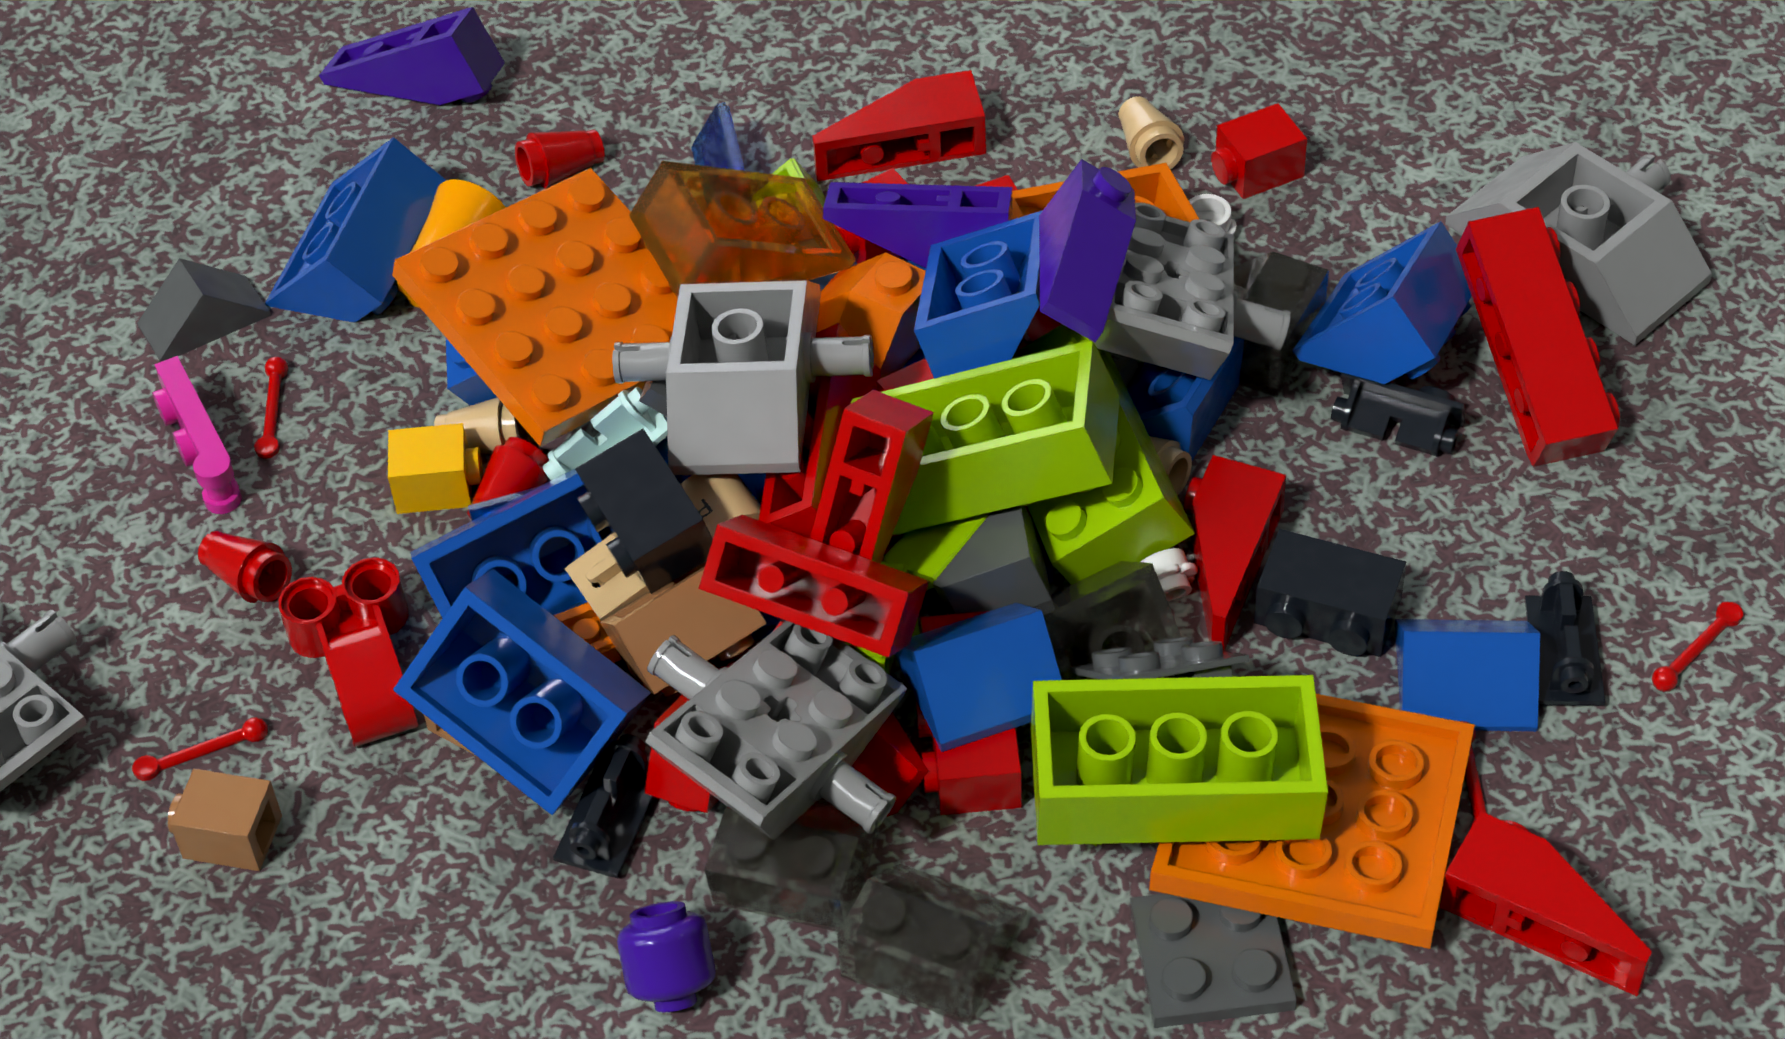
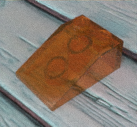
M662 161L629 214L643 238L646 248L653 255L666 277L670 289L676 294L677 298L680 284L808 281L850 269L856 261V258L835 225L823 219V207L805 178Z

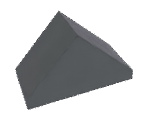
M179 258L137 324L159 361L162 362L172 357L183 355L271 316V314L245 275Z
M1016 506L991 512L933 582L932 585L949 615L992 611L1013 603L1035 607L1052 601L1041 538L1025 506Z

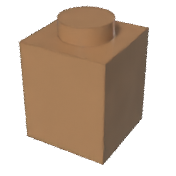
M193 768L183 794H176L171 802L168 813V829L170 833L174 834L183 859L260 871L281 820L282 813L271 781Z

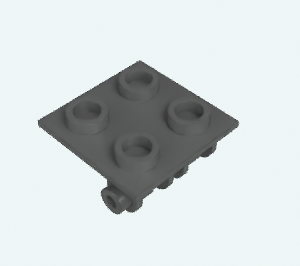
M1176 637L1153 642L1154 652L1133 653L1132 648L1129 647L1092 652L1093 663L1070 667V674L1095 679L1233 677L1231 665L1249 662V655L1223 651L1221 641L1194 643L1193 637Z

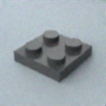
M1169 894L1130 898V911L1154 1028L1286 1012L1296 1009V996L1277 917Z

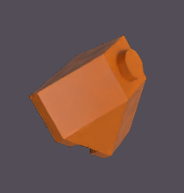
M885 252L839 271L821 290L817 332L840 323L851 337L871 335L874 363L881 370L880 379L901 370L921 348L914 332L926 270Z

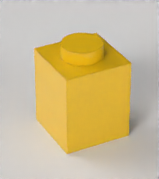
M463 423L388 430V481L397 514L465 508L472 505V485L480 484L483 477L480 448H469Z

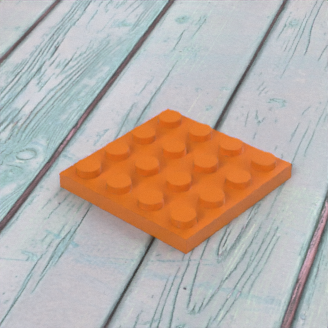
M592 168L395 259L392 273L396 281L540 447L589 422L616 399L622 390H626L629 393L636 387L643 390L646 381L624 382L622 384L615 382L612 364L613 350H615L614 343L670 342L680 284H696Z
M1316 694L1328 788L1320 839L1165 842L1158 845L1150 873V891L1430 949L1475 724Z

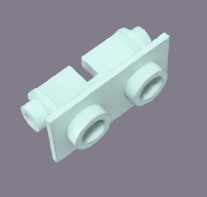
M636 387L630 393L622 390L616 399L590 420L593 427L599 433L592 437L580 428L560 446L548 453L549 461L542 466L543 470L550 480H553L577 468L644 428L656 447L659 442L667 437L666 416L639 401L643 391L641 388Z

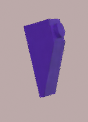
M470 7L343 46L319 74V77L323 84L424 103L442 105L462 99L465 103H470L482 98L492 89L493 85L491 82L501 70L505 61L475 9Z
M1081 159L1039 215L1040 312L1093 342H1096L1103 333L1136 223L1134 189L1117 171L1108 167L1098 169Z
M830 182L823 206V219L926 268L931 245L1012 220L1013 187Z

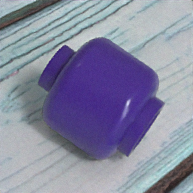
M681 901L652 904L630 913L631 922L620 930L617 939L628 994L640 1001L654 1002L657 1012H673L695 1005L697 1003L696 993L711 984L716 974L705 918L698 913L686 911L685 903Z

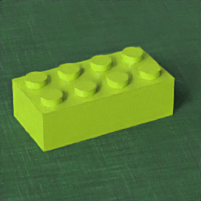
M1061 324L1014 353L1012 359L1088 341L1089 339ZM1098 349L1120 396L1113 483L1088 492H1076L1027 505L1052 565L1081 595L1097 592L1136 569V566L1146 557L1159 551L1170 549L1195 534L1110 352Z
M1091 340L881 392L934 412L918 473L892 535L905 534L912 530L946 522L962 521L972 516L1011 507L1027 506L1033 502L1076 492H1088L1113 483L1120 396L1095 343ZM861 397L852 399L851 404Z
M1313 675L1033 681L1031 740L1037 845L1320 839L1328 788Z

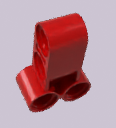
M366 558L352 564L345 571L342 584L333 587L331 583L317 577L300 578L290 583L282 591L278 599L279 611L289 644L294 652L303 657H325L354 747L419 727L413 706L393 691V688L403 674L390 636L397 633L405 625L409 616L400 574L395 565L386 559Z

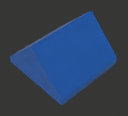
M1234 337L1230 354L1211 380L1148 362L1144 363L1128 388V392L1149 436L1179 442L1180 449L1188 452L1191 460L1194 459L1239 386L1244 339Z
M1013 603L912 636L910 645L894 654L941 752L1031 723L1033 681L1062 680L1042 610L1020 603Z
M1395 619L1400 710L1454 721H1467L1470 724H1475L1474 728L1476 731L1537 732L1540 632L1528 621Z

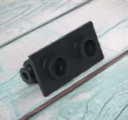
M1341 373L1344 394L1349 395L1348 399L1339 396L1336 398L1331 412V420L1340 422L1342 430L1384 441L1390 420L1401 423L1395 438L1396 445L1438 457L1440 451L1448 454L1453 453L1459 430L1449 428L1450 424L1464 427L1465 425L1464 404L1456 402L1454 395L1443 389L1431 386H1422L1417 391L1396 385L1395 380L1381 384Z
M1559 571L1550 575L1548 583L1543 588L1542 595H1525L1527 621L1540 632L1538 705H1605L1592 597L1583 596L1582 584L1575 579L1572 573L1567 571Z
M623 734L619 740L609 744L605 755L595 765L553 856L554 861L618 879L654 799V796L645 794L649 762L647 761L646 754L643 752L645 743L640 738L631 734Z

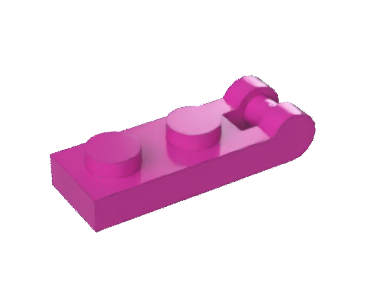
M178 356L154 364L162 389L152 392L154 401L164 424L169 426L177 422L180 430L172 432L183 462L186 467L193 465L197 482L204 488L202 497L205 507L214 514H225L235 510L239 506L242 497L238 483L234 478L230 457Z

